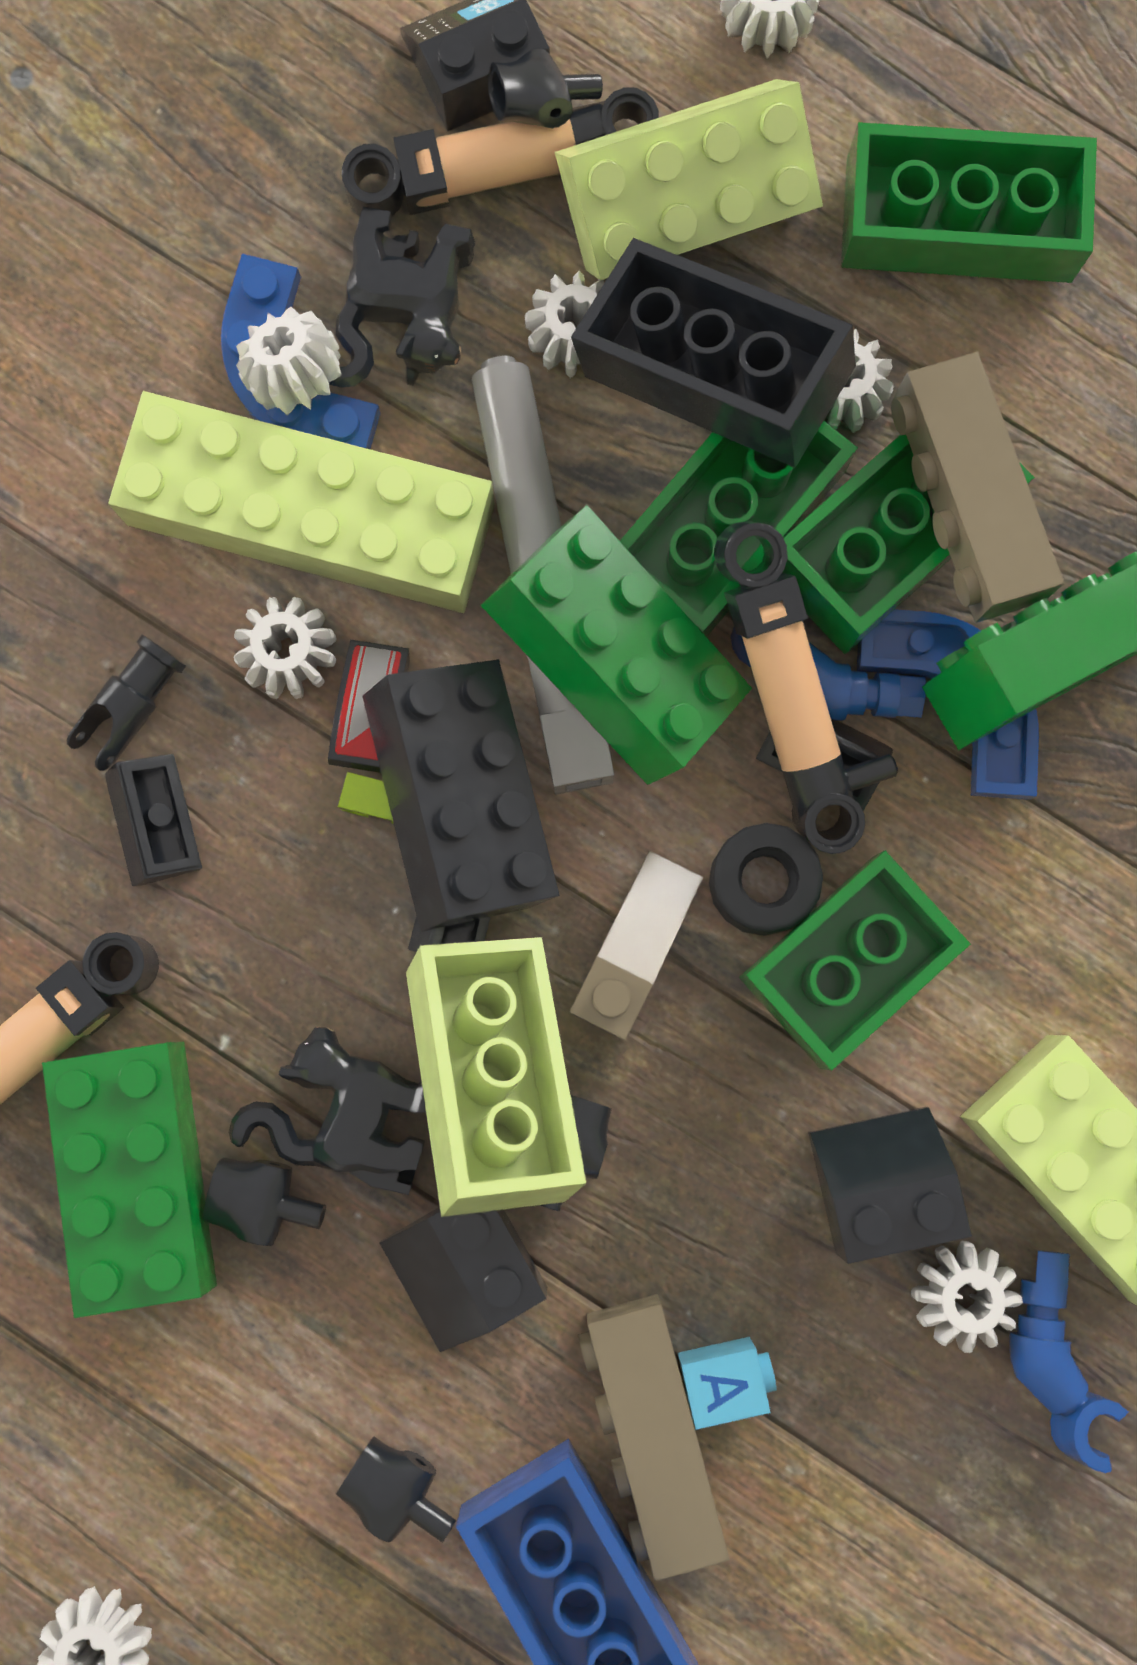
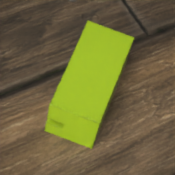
M347 772L338 808L343 812L367 818L370 815L389 820L391 824H394L383 781Z

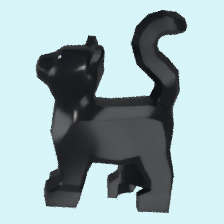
M363 206L353 239V266L347 282L346 304L338 315L336 323V337L343 348L350 354L351 361L347 366L339 367L342 376L330 381V385L340 388L352 387L368 377L374 365L372 345L359 330V325L362 321L409 325L396 348L397 357L404 359L406 364L407 385L414 386L419 373H436L443 366L456 365L459 362L461 346L453 338L450 327L459 308L458 271L460 268L470 266L474 257L475 240L471 229L445 224L437 236L436 243L425 262H419L409 259L417 256L419 252L418 232L410 230L407 235H395L391 239L383 234V232L390 230L391 212Z
M315 1027L307 1039L299 1044L291 1064L281 1066L278 1074L283 1079L297 1083L303 1088L333 1090L334 1096L330 1109L318 1135L314 1139H298L289 1115L273 1103L253 1102L241 1107L232 1118L229 1136L231 1143L236 1147H243L256 1127H265L269 1132L271 1142L278 1156L296 1166H317L337 1172H349L371 1187L409 1195L425 1140L412 1136L407 1137L402 1142H396L383 1135L389 1110L413 1113L426 1112L422 1081L416 1083L406 1080L379 1061L349 1055L339 1044L335 1031L327 1027Z

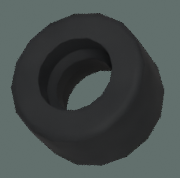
M771 823L745 827L730 837L713 860L709 877L713 904L725 921L742 932L762 936L787 931L807 918L820 899L823 882L819 856L808 840L787 826ZM763 856L779 861L786 869L789 879L788 887L783 897L776 902L768 904L756 902L750 898L743 889L741 880L747 863L754 858Z

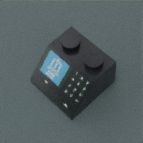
M464 0L400 28L401 36L447 132L493 112L488 93V73L492 62L509 63L516 61L533 49H543L550 54L549 45L527 0Z

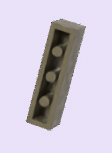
M974 352L907 372L891 403L892 418L897 431L901 435L906 434L914 455L912 458L914 480L922 492L927 491L935 512L932 518L934 534L940 547L943 549L948 548L956 570L953 576L954 588L960 603L964 607L969 606L974 622L978 623L1027 608L1044 598L1048 599L1065 583L979 353Z
M658 1294L587 1313L589 1331L578 1334L587 1371L600 1370L606 1394L595 1396V1402L604 1435L616 1432L622 1456L611 1459L620 1497L622 1499L633 1496L639 1520L628 1522V1527L637 1562L650 1560L654 1579L659 1581L730 1561Z

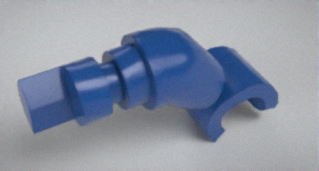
M733 626L730 637L732 649L739 660L751 667L741 635L736 634ZM809 642L831 720L843 721L847 715L861 716L864 714L865 709H870L874 717H922L925 703V692L922 686L926 684V677L876 673L873 679H868L866 672L851 671L849 664L835 662Z
M1038 1251L1036 1280L1021 1279L1020 1295L1022 1296V1302L1027 1304L1026 1314H1018L1017 1332H1010L1009 1348L1013 1371L1020 1382L1052 1413L1050 1419L1051 1436L1057 1448L1067 1457L1093 1470L1108 1473L1112 1471L1109 1456L1090 1447L1088 1444L1087 1434L1089 1426L1098 1415H1105L1120 1421L1129 1412L1117 1402L1088 1392L1089 1385L1071 1355V1341L1065 1339L1066 1321L1058 1319L1059 1309L1067 1308L1070 1254Z

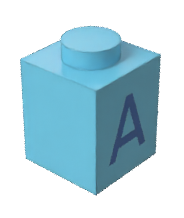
M750 1337L677 1353L695 1430L771 1413L766 1393L777 1391L771 1360L768 1352L757 1354L756 1347Z

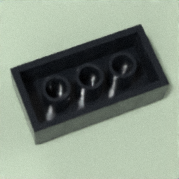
M633 238L571 336L585 377L796 468L856 367L852 324L636 238Z
M499 659L388 674L362 696L420 932L529 909L560 896Z

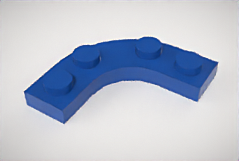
M242 253L225 307L221 330L224 366L238 398L254 420L371 449L381 414L378 404L330 392V395H317L312 398L311 410L300 403L295 406L292 412L286 415L277 407L266 410L262 404L257 402L251 391L245 387L239 377L240 372L236 366L240 361L236 346L242 341L250 339L248 326L260 327L266 323L268 313L278 318L289 307H293L301 276L298 267Z
M894 609L858 643L857 671L910 674L933 679L941 673L936 663L964 647V642L982 630L965 621L940 613ZM1036 709L973 743L971 796L1025 800L1037 797L1039 724Z

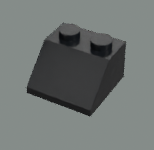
M929 1107L808 1132L835 1253L847 1264L972 1237L958 1174Z
M438 1207L379 1242L439 1352L490 1333L547 1299L548 1287L504 1209L441 1217V1210Z

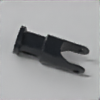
M143 634L137 641L140 648L119 676L112 675L67 737V745L71 749L80 748L88 741L103 721L112 717L113 724L110 739L95 760V767L99 771L107 770L113 766L155 710L154 699L174 672L182 673L186 668L184 663Z

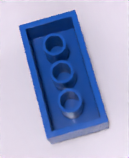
M569 1438L461 1504L456 1528L534 1665H699L640 1562H637L635 1552Z

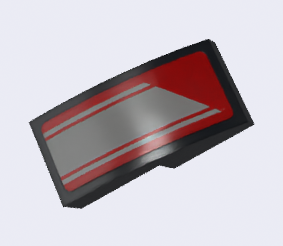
M350 639L334 715L328 765L381 773L362 696L386 675L408 672L410 663L409 648Z

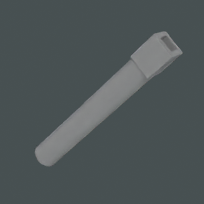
M497 356L484 361L481 364V369L472 376L471 380L510 573L513 574L561 527V521L529 367L524 363L516 362L514 357ZM528 657L555 795L613 784L614 770L608 742Z

